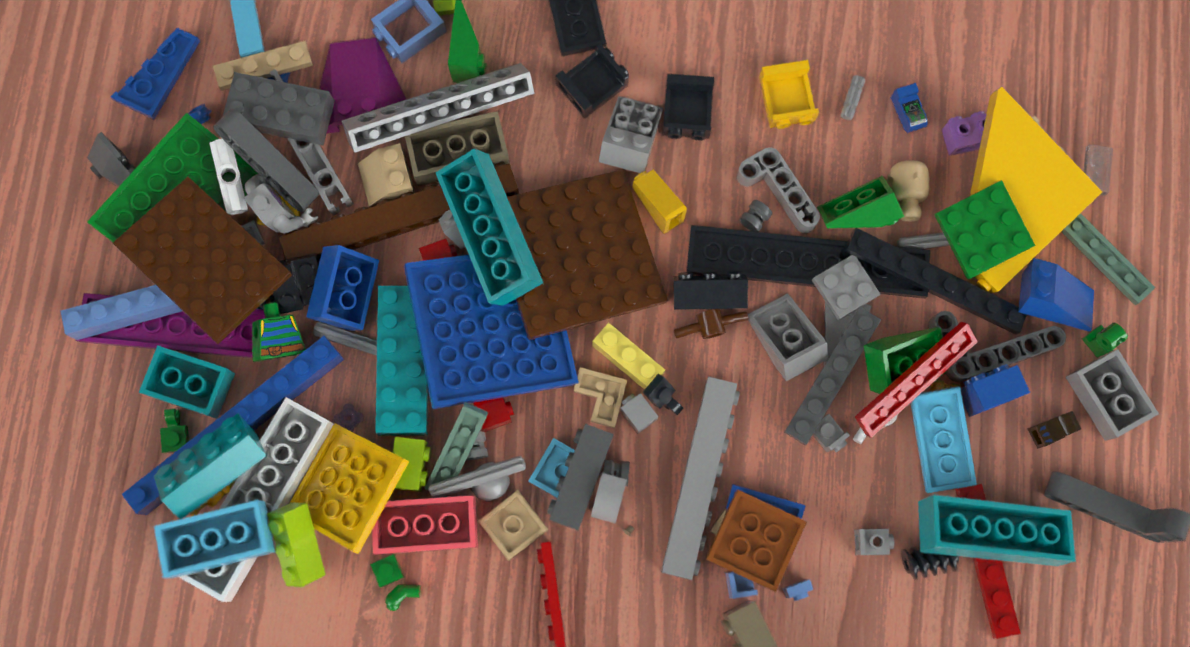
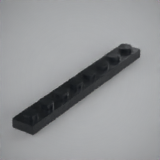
M858 228L852 231L844 250L845 252L1015 335L1021 332L1027 315L1019 313L1018 306Z

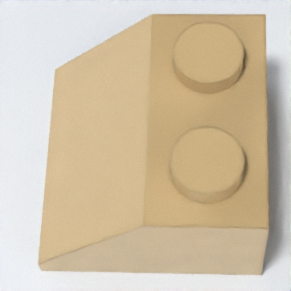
M400 143L377 149L358 163L369 208L377 206V203L383 200L393 201L399 199L402 194L408 192L415 193L405 153Z

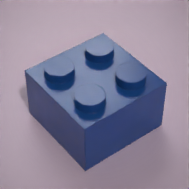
M1008 364L964 381V387L961 388L963 404L969 417L1030 393L1019 366L1016 365L1009 368Z

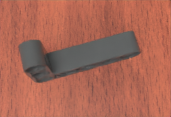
M941 311L931 318L928 327L929 329L941 328L943 338L958 325V322L951 312ZM938 319H943L946 322V329L938 325ZM1051 326L973 353L967 351L946 370L947 376L954 382H961L982 373L990 372L1005 364L1009 366L1050 352L1065 343L1066 334L1060 327ZM1047 334L1053 336L1054 344L1048 341ZM1025 341L1031 344L1032 352L1026 350ZM1002 349L1009 352V360L1003 357ZM980 356L986 359L987 367H983L979 363ZM957 364H960L964 367V375H961L957 372Z
M1053 471L1051 473L1044 493L1045 497L1158 543L1186 541L1190 529V513L1175 508L1151 510L1060 472Z

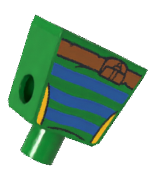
M278 303L263 305L265 319L257 320L252 324L253 362L296 356L304 352L306 349L294 316H280Z

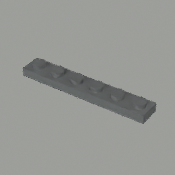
M861 307L857 310L784 433L807 445L864 350L863 345L868 343L879 325L880 318Z

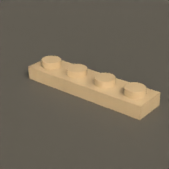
M302 41L213 66L218 86L222 91L231 87L234 72L269 78L272 77L270 72L275 69L280 75L310 67L313 64L306 42Z

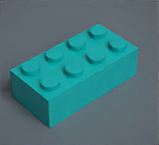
M239 413L234 417L227 418L219 428L212 433L204 435L196 445L184 450L176 460L169 465L162 466L157 471L154 479L161 501L179 519L186 517L267 456L256 432Z

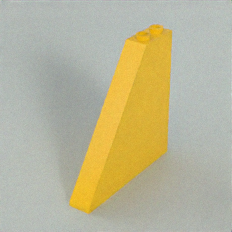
M1002 86L990 95L970 196L1002 180L1035 246L975 276L978 280L977 285L989 293L999 292L1102 193L1096 184Z

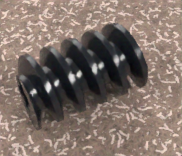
M911 547L909 552L906 549L901 551L903 566L914 580H918V572H921L922 576L927 578L929 569L933 576H936L938 567H940L943 574L947 573L948 565H950L953 572L957 571L959 556L920 552V547L919 549Z

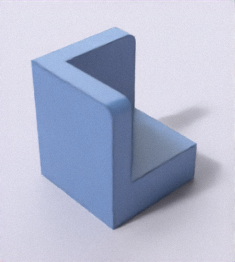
M734 572L725 573L729 598L734 599L758 595L757 590L754 589L753 581Z

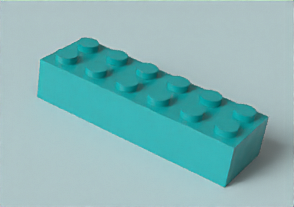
M474 148L437 171L436 176L488 302L504 306L543 284L489 154Z
M378 286L375 430L378 436H428V384L408 286Z
M932 495L918 501L920 552L1049 566H1061L1076 561L1072 514L1069 510Z

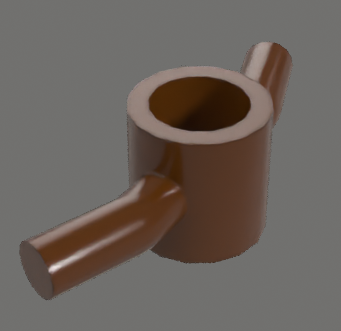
M720 309L707 310L696 315L697 323L674 329V335L676 338L701 332L703 339L718 337L726 333L724 325L747 321L748 314L744 311L721 316Z

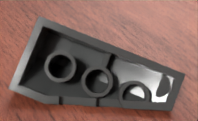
M102 132L97 134L87 157L93 164L90 169L99 179L104 177L110 183L119 187L136 168Z

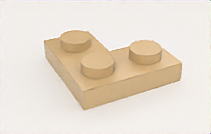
M580 367L578 373L579 383L575 384L574 392L597 398L591 422L615 428L627 380Z

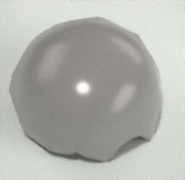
M487 462L485 464L480 465L476 470L496 463ZM509 475L471 487V490L478 499L487 502L493 501L506 493L510 484Z

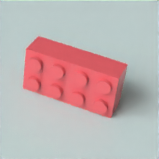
M472 495L387 501L372 528L373 554L478 548L476 497Z

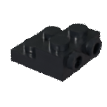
M316 253L279 261L292 274L270 296L271 303H278L280 314L303 310L304 306L309 305L319 266Z

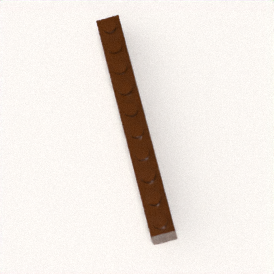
M504 163L495 164L494 168L506 196L519 194L510 163L505 165ZM429 185L418 193L408 192L393 201L383 200L378 202L377 206L371 208L361 207L356 209L354 213L346 216L340 214L324 223L314 222L308 225L306 229L293 230L285 233L279 239L285 259L316 253L318 261H320L322 250L325 246L340 245L355 250L438 223L443 214L450 210L441 185Z

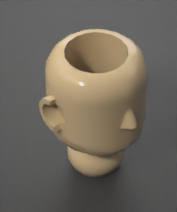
M907 160L898 162L892 166L890 174L887 176L886 181L893 190L898 203L901 204V210L905 217L900 219L903 221L919 220L922 215L919 203L925 201L929 191H931V188H929L930 177L928 168L920 161Z

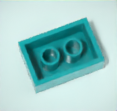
M157 345L139 393L218 419L235 373L227 368Z

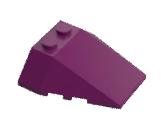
M377 38L330 43L319 87L320 90L329 91L335 100L327 134L340 132L339 125H343L342 120L407 100Z

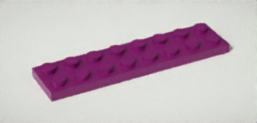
M84 293L82 305L113 296ZM254 310L219 344H216L183 311L80 340L75 339V341L156 349L158 345L178 352L252 358V324L257 320L265 319L263 310Z

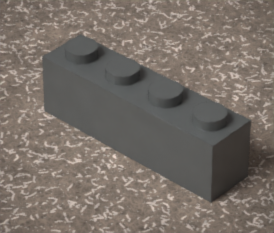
M585 424L583 429L578 428L574 443H577L574 453L569 452L565 466L569 467L565 477L560 476L556 490L560 491L557 500H551L547 514L551 515L550 521L579 531L614 434Z

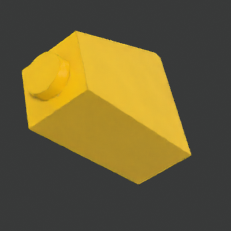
M654 169L648 173L643 171L634 178L635 181H633L632 189L663 235L684 222L687 208Z

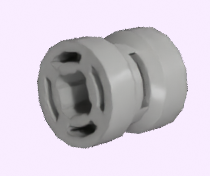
M484 431L479 432L466 460L488 457V450L484 446L486 440Z

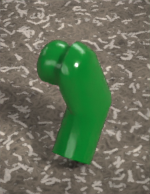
M397 585L386 595L385 603L387 609L390 611L398 610L400 603L405 597L420 598L421 586Z

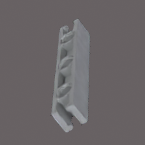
M276 69L270 72L274 80L283 82ZM288 138L330 213L334 216L340 212L339 207L336 208L329 199V196L334 195L338 191L344 196L340 199L342 204L345 203L347 207L354 205L321 146L313 143L299 146L301 141ZM332 178L329 186H322L323 180Z

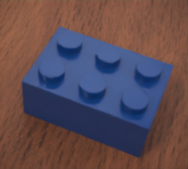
M340 245L323 247L306 318L347 331L363 330L380 260Z

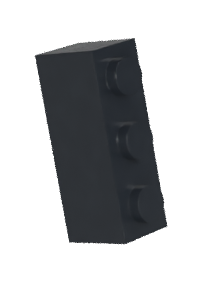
M731 271L727 272V275H718L717 272H704L703 276H693L691 272L678 273V276H673L674 310L748 308V279L746 275H742V272Z

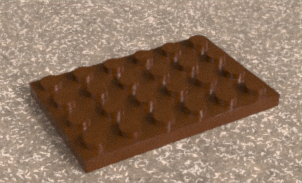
M189 177L184 179L113 242L137 268L216 344H219L292 276L288 269Z

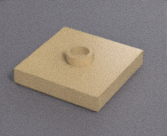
M519 490L515 491L478 520L508 561L549 530Z

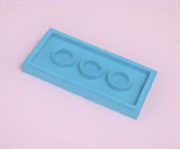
M957 386L921 393L910 405L925 492L933 493L977 485L961 388Z

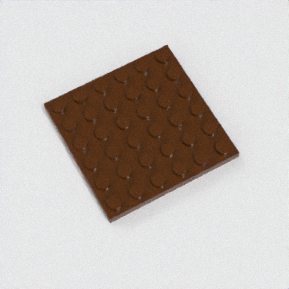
M624 169L507 197L543 281V284L516 298L528 340L667 303L668 299Z

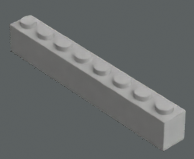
M708 377L706 380L661 573L692 580L693 575H698L701 561L697 560L699 550H704L706 536L702 534L704 526L709 527L712 512L708 511L710 501H715L718 487H714L715 478H720L723 463L719 461L721 453H726L729 439L725 438L727 429L732 428L734 415L731 414L732 405L737 406L740 391H736V383Z

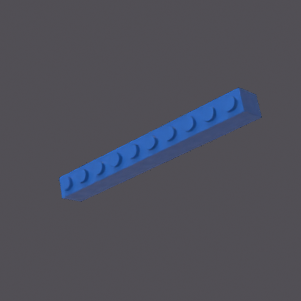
M323 336L123 492L122 496L136 514L148 515L163 503L154 479V475L157 474V471L162 466L169 465L178 458L181 452L192 448L204 435L212 433L221 426L223 421L229 417H234L238 413L253 430H256L277 413L286 397L293 401L345 359L330 340Z

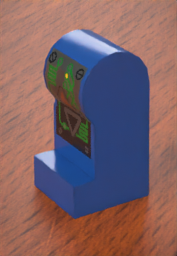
M916 83L896 89L890 97L902 126L907 133L925 128L928 125L926 113L922 109L918 96L919 90Z

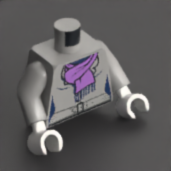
M259 174L245 183V190L248 195L244 197V200L259 219L277 233H288L303 226L308 227V225L318 219V216H310L313 211L311 208H307L300 217L295 216L273 187Z

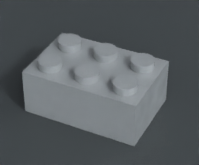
M1118 349L1103 355L1066 376L1067 381L1105 441L1118 438L1159 414Z

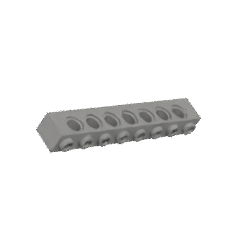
M521 63L342 120L348 143L354 153L534 94L530 71Z

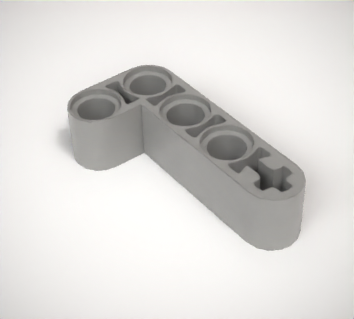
M765 148L740 164L737 172V181L742 186L749 187L764 179L795 228L801 233H810L814 230L820 220V214L781 154L775 148ZM770 158L773 160L774 164L767 165L764 163L763 159ZM743 170H751L754 173V176H746L743 173ZM777 177H782V178H784V179L786 180L787 184H784V185L779 184V183L776 181V178H777ZM789 197H796L800 203H791ZM803 218H805V219H809V218H810V219H811V222H809V221L804 222V221H803Z

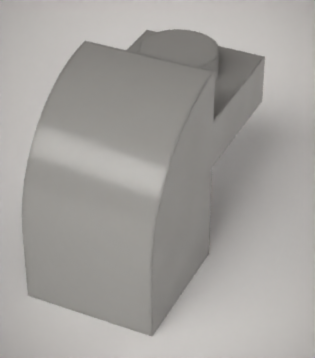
M602 473L591 517L616 523L627 482L626 479Z

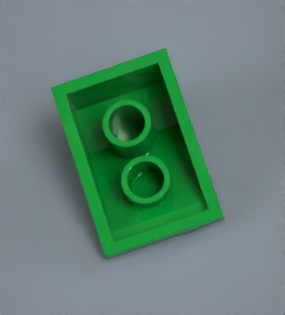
M455 0L448 67L453 83H460L486 74L484 53L480 52L479 43L462 0Z
M883 175L817 206L827 228L883 227L885 225H893L900 218L905 217L893 190Z
M936 327L884 337L863 345L870 391L878 394L882 393L942 339L941 328Z

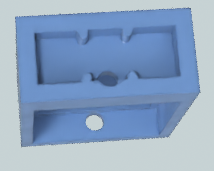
M398 0L371 19L374 26L372 32L379 41L384 40L387 44L385 48L393 59L397 57L401 63L446 33L444 21L427 0ZM415 6L429 26L399 46L385 26Z

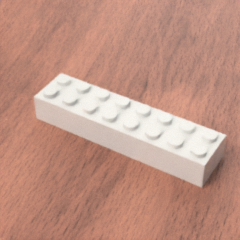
M286 397L260 440L267 456L237 478L219 510L260 500L266 502L267 512L269 513L289 504L334 424ZM257 557L180 576L179 578L221 602H231Z

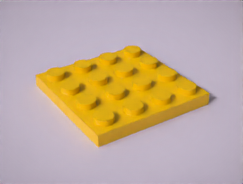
M334 423L290 503H307L315 530L352 552L359 554L409 461Z

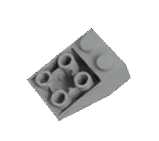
M618 96L602 141L599 162L637 173L645 171L663 108Z

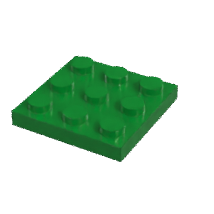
M1002 180L934 214L967 279H971L1035 246Z

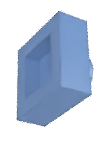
M806 579L782 589L786 598L793 597L794 601H798L808 597L807 592L813 590L811 581Z

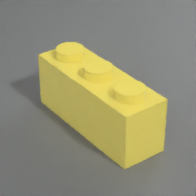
M610 323L593 340L592 346L644 390L658 373L662 376L664 375L665 369Z

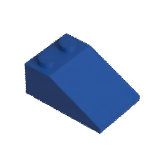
M1033 258L1022 273L1019 313L1089 332L1092 330L1094 290L1058 264Z

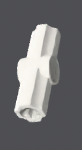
M223 139L210 142L226 212L229 215H235L248 211L234 150ZM226 172H232L236 177L233 181L226 182L222 179V175Z

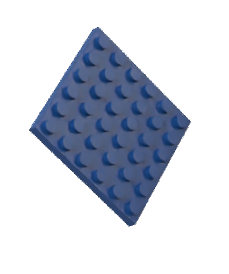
M469 255L405 263L404 270L432 409L461 405L465 402L473 403L574 386L579 383L567 330L528 340L516 299L504 306L490 304Z

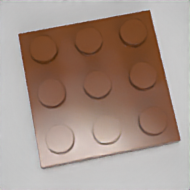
M736 489L705 559L776 592L807 522Z

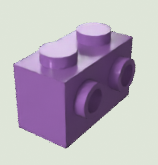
M984 111L976 112L967 118L962 119V116H957L948 120L942 129L949 156L979 150L986 118Z

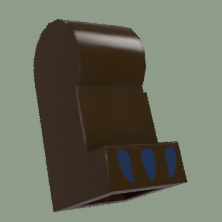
M1070 411L1027 429L1038 449L1055 443L1082 428L1074 412Z

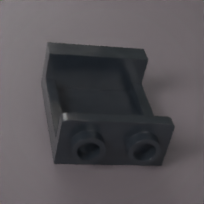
M599 43L596 45L594 53L567 73L563 70L555 75L557 87L585 119L628 87L629 73L623 65L616 63L610 49L607 47L604 49Z
M667 74L663 135L671 139H680L682 137H691V139L696 141H702L705 138L709 139L711 134L714 77Z

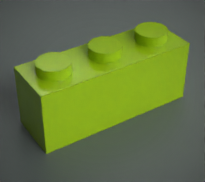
M289 503L267 513L269 528L276 545L275 551L282 568V578L286 586L304 587L325 576L308 504Z

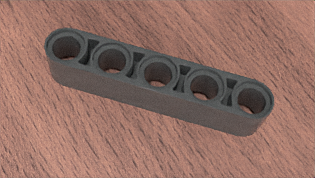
M230 109L214 125L216 133L297 211L304 212L319 196L315 186L238 111Z

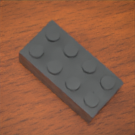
M234 72L223 116L230 109H234L243 115L260 133L324 146L335 100L329 91Z

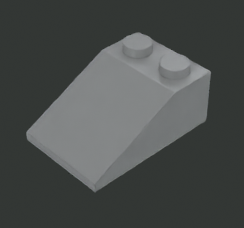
M789 294L748 314L749 323L773 365L785 381L828 360L826 340Z

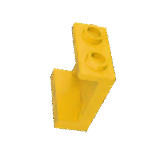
M808 60L762 67L759 79L770 128L785 129L792 124L798 123L804 126L812 124L816 120L819 110L815 108L808 78L810 70Z

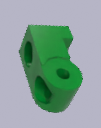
M1113 322L1106 328L1102 325L1097 326L1084 336L1082 340L1098 358L1113 351L1118 345L1128 339V335L1119 324Z

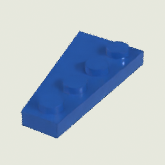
M176 28L157 48V53L150 60L146 59L141 65L142 68L134 77L130 76L124 82L126 85L119 92L116 91L111 98L155 120L200 43L199 38Z

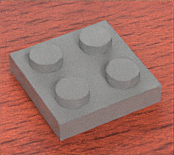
M853 255L812 279V282L838 321L881 295L858 259Z

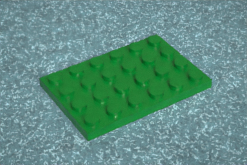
M186 113L93 214L87 223L113 243L187 177L226 211L209 144L219 138ZM234 151L244 195L246 196L248 194L245 190V183L258 173ZM226 172L222 175V179L226 182H231L236 177L232 172Z

